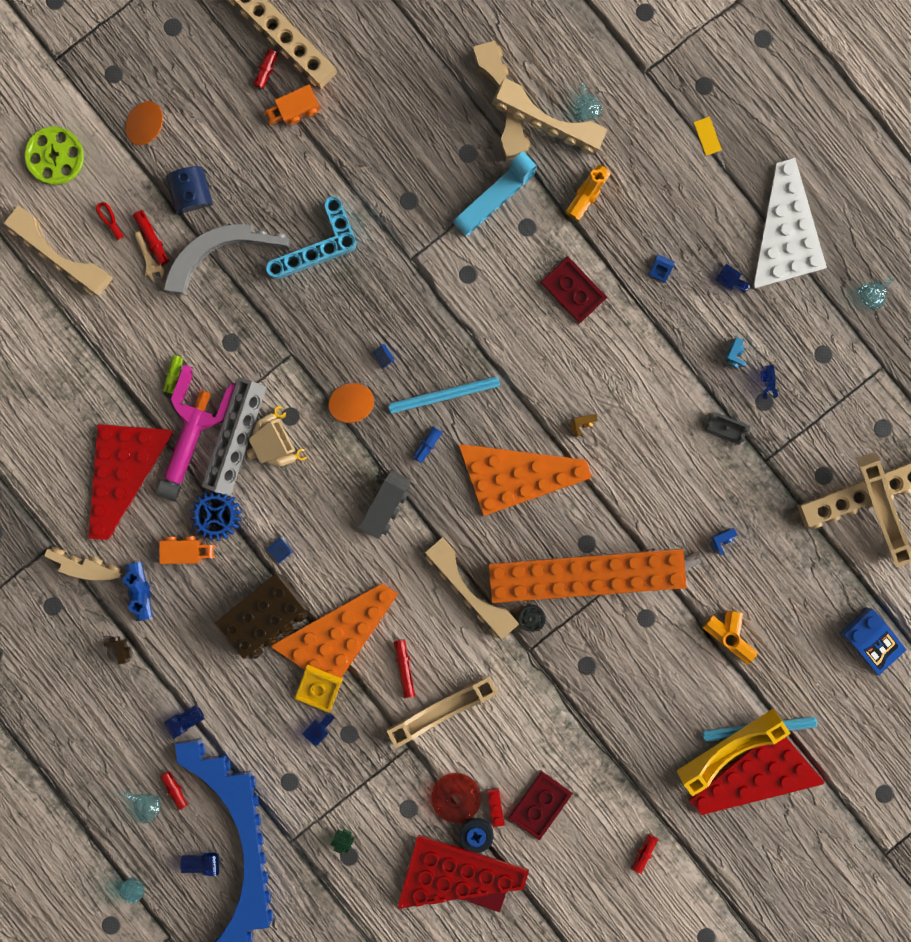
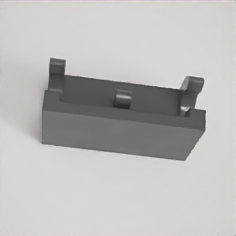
M713 412L704 431L740 445L744 442L745 434L749 431L750 426Z

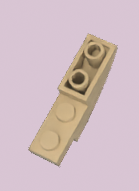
M57 547L47 549L44 555L61 564L59 572L76 578L110 580L123 577L124 573L120 572L121 568L112 564L107 566L102 563V559L95 556L85 558L82 563L83 559L75 555L69 557L64 554V550Z

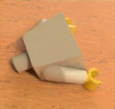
M281 406L276 407L273 414L270 413L258 420L253 430V436L249 439L252 447L246 451L247 456L251 460L258 457L261 463L267 461L269 465L285 466L295 462L296 459L305 460L307 458H300L298 455L300 451L305 449H299L296 454H293L295 449L279 420L286 416V412L282 415L277 414V411L282 409Z

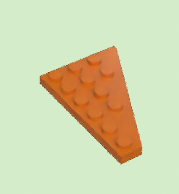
M464 444L459 445L483 516L592 478L587 462L583 459Z
M381 583L278 641L272 648L304 670L309 665L342 678L398 593L384 583Z

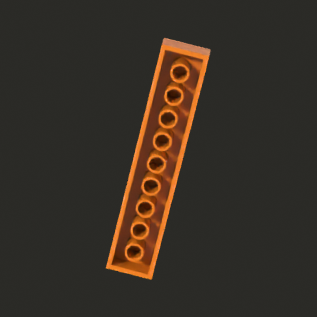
M683 548L489 564L492 603L687 588Z

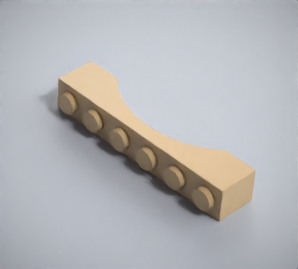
M494 40L474 46L473 54L478 70L485 74L498 89L502 80L508 75L507 66L502 64L500 58L503 57L500 45L497 46ZM507 111L505 129L500 142L506 161L515 158L523 151L528 154V148H531L528 136L524 137L523 130L525 125L523 120L514 118L513 114Z
M504 78L500 83L491 103L502 112L507 111L513 114L514 118L525 120L536 129L541 128L547 131L550 136L559 137L566 144L581 148L586 154H595L600 149L608 130L592 121L569 123L548 116L532 103L521 85L507 78Z
M19 205L4 222L9 227L7 231L15 237L20 235L24 238L22 242L31 249L33 247L39 250L37 254L45 260L50 258L54 261L53 266L61 272L63 270L69 273L68 277L75 283L80 281L84 284L83 289L89 294L93 295L95 293L100 296L113 279L111 275L94 263L73 262L58 255L45 240L38 219Z
M875 452L856 458L893 563L896 567L910 563L911 549L893 504L879 458Z
M443 537L425 552L427 554L426 560L432 566L436 564L440 569L438 571L440 576L444 580L449 579L453 585L450 587L457 595L461 593L466 598L463 601L470 609L475 608L478 612L476 615L483 624L487 622L490 625L489 631L495 638L499 636L503 639L519 625L518 621L506 608L488 604L476 597L468 589L458 572L455 550Z
M488 674L387 728V733L395 748H398L444 720L499 694Z

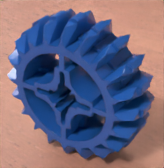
M205 491L203 492L204 499L201 496H197L200 503H192L193 506L197 507L196 509H190L191 513H195V516H191L190 520H196L192 527L199 526L196 533L199 534L204 531L202 538H206L209 534L210 541H213L215 535L217 541H221V534L227 539V532L231 535L235 533L232 527L239 528L235 521H242V518L236 517V514H241L242 511L235 510L240 504L235 503L233 505L232 502L236 498L231 497L228 499L227 493L222 496L221 493L217 492L216 495V492L210 491L211 496H209L208 492ZM219 499L225 503L215 508L208 501ZM203 507H205L208 514L204 523L201 519ZM228 507L231 512L229 524L224 518V513ZM212 510H214V512L220 511L218 514L220 520H217V518L211 520L214 516ZM217 522L224 529L212 531L207 527Z

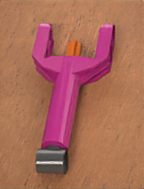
M184 365L171 397L172 403L183 422V427L164 474L165 479L161 480L156 494L174 502L181 489V485L178 484H182L201 431L224 422L236 383L232 382L226 389L216 418L214 417L215 415L205 412L211 393L200 390L194 407L186 404L182 405L193 377V367Z

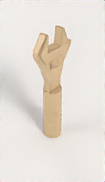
M141 231L134 233L146 260L145 276H149L154 281L153 274L160 272L161 278H164L165 270L152 258Z

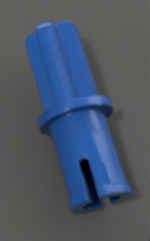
M432 426L426 438L421 440L422 444L413 458L422 463L431 449H434L433 446L443 432Z

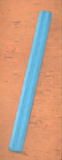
M492 377L389 403L388 407L390 413L393 414L500 386L498 377Z
M815 717L783 720L789 731L817 727ZM745 726L703 731V740L705 742L724 740Z

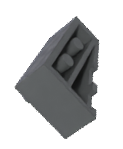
M392 470L384 480L359 529L377 539H380L382 534L386 536L391 527L388 523L391 518L395 520L400 511L397 507L400 502L402 504L405 502L408 496L406 491L412 481Z

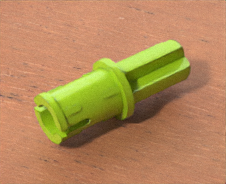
M172 356L168 372L165 373L167 376L162 391L173 394L180 376L182 357Z

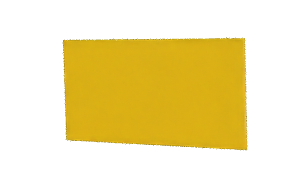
M710 116L695 121L694 125L706 156L721 151L722 148Z

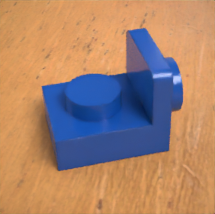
M729 528L711 536L712 542H710L714 553L717 552L719 555L725 554L720 543L725 545L734 541L733 537L738 536L735 528Z

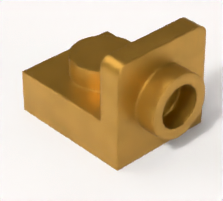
M597 413L572 418L573 422L570 423L572 434H576V437L581 436L579 426L581 424L583 428L594 426V422L598 421Z

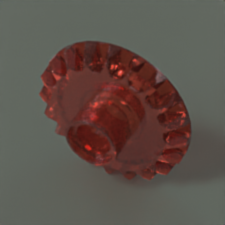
M450 773L440 778L433 787L431 795L432 806L435 813L441 819L455 824L463 823L471 819L480 808L481 792L477 783L468 775ZM459 795L462 800L459 803H453L451 797Z

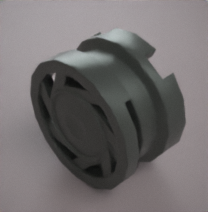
M527 605L519 612V623L526 631L537 632L545 625L546 616L539 606Z

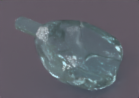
M584 82L579 83L582 96L575 103V117L577 120H593L601 114L603 107L595 96L591 93L587 94Z
M891 276L884 284L870 282L861 286L858 292L863 303L868 308L880 309L887 297L888 290L886 287L895 279Z
M129 792L125 793L124 796L134 801V812L142 823L146 824L152 821L159 814L161 807L159 797L149 794H139L136 797Z

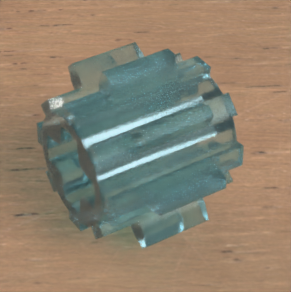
M131 877L129 881L126 880L121 886L120 890L122 892L120 896L128 903L134 904L136 901L139 902L145 893V885L138 879Z

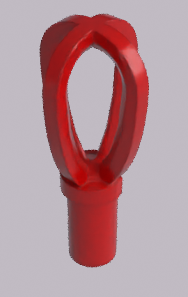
M106 202L99 203L96 206L97 214L108 225V228L111 229L117 241L121 240L124 236L117 226L112 209ZM101 206L107 208L112 223L108 222L101 213Z

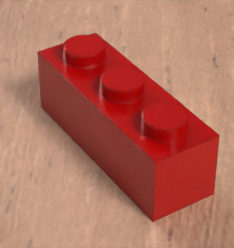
M499 788L487 789L493 827L505 826Z

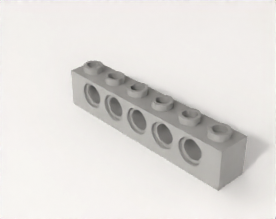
M238 377L202 484L203 488L225 495L227 493L228 496H231L267 388L266 386Z

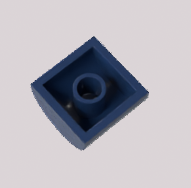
M186 167L173 171L166 176L177 215L214 205L203 167Z

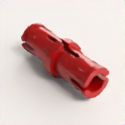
M267 49L262 63L258 66L259 70L253 82L254 86L260 89L265 88L270 74L273 73V66L279 55L276 51Z
M171 771L160 776L168 791L167 795L172 798L177 810L179 811L189 805L181 791L182 787L178 786Z
M647 834L642 847L637 851L638 855L631 866L632 870L640 874L643 873L659 841L657 837Z

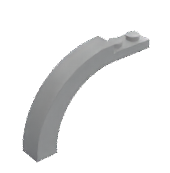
M246 224L227 225L212 229L194 239L179 254L169 271L164 290L168 293L187 295L191 276L199 263L210 253L223 246L234 243H254L290 248V240L286 238L285 234L275 233V236L267 235V232L259 230L253 233V226Z

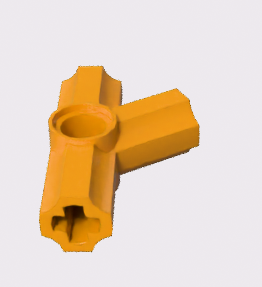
M597 164L586 181L575 194L576 197L565 213L579 222L587 208L593 204L601 192L600 189L611 172L604 166Z
M726 610L724 624L712 615L702 628L746 665L751 663L758 652L739 637L743 613ZM728 635L734 637V643L730 646L726 643Z

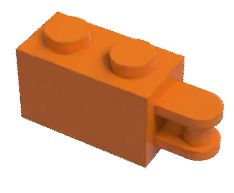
M309 84L276 99L277 106L266 110L264 115L268 117L269 125H274L283 120L286 125H295L301 121V118L315 116L321 109ZM280 111L281 115L276 117L274 113Z
M176 536L165 537V540L159 541L160 564L201 563L203 558H215V555H213L215 545H201V540H196V536H184V540H177ZM201 548H205V555H201Z

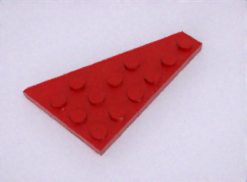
M98 424L88 539L109 540L124 513L136 497L138 490L142 487L147 475L151 472L158 457L165 449L171 436H173L174 430Z
M785 737L776 744L758 746L745 751L717 774L707 788L691 796L688 800L701 815L820 786L825 782L789 739Z
M418 835L397 908L418 907L456 899L462 900L469 897L475 898L500 892L524 890L529 869Z

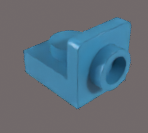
M734 338L724 360L728 361L729 366L737 369L744 367L746 362L736 358L737 356L740 357L744 350L742 345L743 339Z

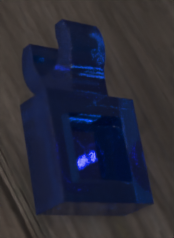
M728 264L724 266L715 280L730 291L733 287H736L741 292L746 293L751 286L749 283L740 280L739 278L742 273Z
M774 365L762 367L763 371H760L761 381L766 386L762 392V398L767 399L768 391L773 393V398H777L778 392L775 387Z
M328 713L321 722L315 719L302 735L317 747L330 732L326 727L335 717Z

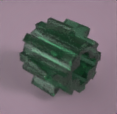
M338 829L330 846L334 847L333 851L342 854V852L347 854L355 837L351 836L352 832L343 829V831Z

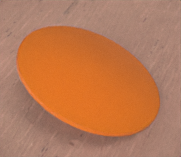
M145 101L138 104L131 111L126 122V135L130 142L135 145H145L155 139L163 123V113L159 105L152 101Z
M349 383L339 387L332 393L329 399L330 413L335 419L344 423H354L364 419L370 414L374 406V397L370 389L358 383Z

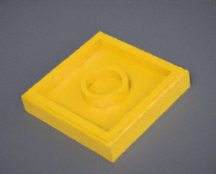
M307 665L294 699L330 713L343 679Z

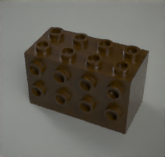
M275 573L215 623L243 659H256L263 654V648L271 647L278 641L277 637L279 635L289 633L293 629L292 625L294 623H300L305 620L310 609L282 574Z

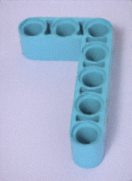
M524 151L512 160L510 169L457 216L453 223L465 236H468L534 176L537 165Z
M333 196L325 201V209L336 236L271 260L266 267L270 277L281 279L355 250L357 245L356 239L339 198ZM338 203L339 208L336 211L329 210L330 204ZM340 220L346 222L343 229L336 228V223ZM346 238L353 240L352 245L349 247L342 245L343 240ZM328 245L335 247L334 252L331 254L325 253V247ZM309 252L317 253L316 258L312 261L307 259ZM293 258L299 260L296 267L289 266V261ZM275 265L281 267L278 274L271 273V269Z

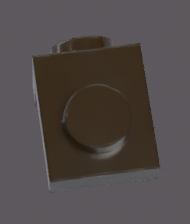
M120 636L111 637L108 642L104 643V647L116 646L118 665L130 662L129 658L132 657L131 648L127 646V639H121Z

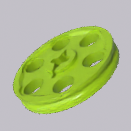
M57 126L45 127L37 131L29 139L25 149V161L29 171L37 179L46 184L61 185L71 181L79 174L84 162V151L78 138L67 129ZM60 133L66 134V140L63 143H58L56 139ZM41 136L47 137V144L44 146L38 145V139ZM71 148L78 149V155L74 158L69 157L68 154ZM54 150L59 154L55 161L50 157L53 155ZM34 154H39L41 157L40 162L37 164L31 162V157ZM68 165L72 171L69 175L65 176L62 174V168ZM49 168L53 174L50 178L46 179L43 177V172Z

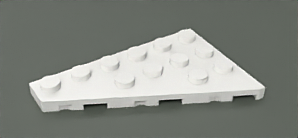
M795 158L776 163L763 237L756 266L754 289L827 268Z

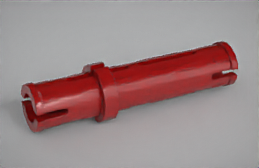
M144 210L135 212L132 216L149 245V251L153 253L159 266L167 264L170 259L162 247L163 243L156 236Z
M406 640L393 641L396 651L395 662L398 663L403 697H415L416 694L409 663L411 659L408 656Z

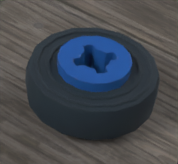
M471 818L461 826L459 837L462 846L466 850L482 853L491 846L494 834L491 825L486 820Z

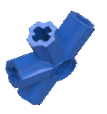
M141 561L126 564L127 574L123 577V584L128 591L129 611L135 613L136 621L153 618L150 603L151 591L149 583L145 578L143 563Z

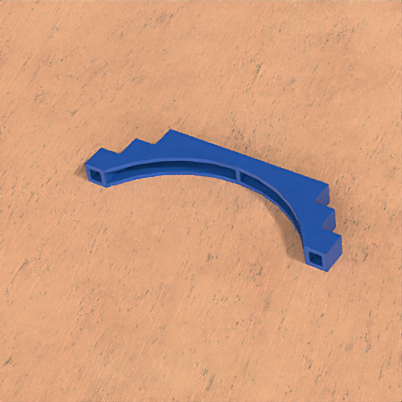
M201 738L178 741L175 744L177 764L199 776L218 794L231 813L239 831L243 849L244 879L241 897L232 919L224 932L214 942H253V934L249 930L269 928L271 921H273V910H269L268 903L271 902L270 890L266 888L268 872L264 871L263 865L266 864V855L261 849V845L264 843L263 833H259L261 816L257 814L256 806H259L258 795H254V787H256L255 775L252 776V771L229 773L228 771H231L230 759H227L226 754L203 757L206 754L205 744L201 742Z

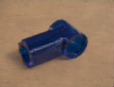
M195 705L163 723L171 737L175 739L188 731L190 727L204 720L205 717L201 708Z
M219 854L182 855L180 862L181 873H202L205 876L218 875Z

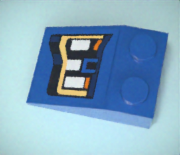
M868 607L839 633L878 676L907 650L884 620L873 609Z

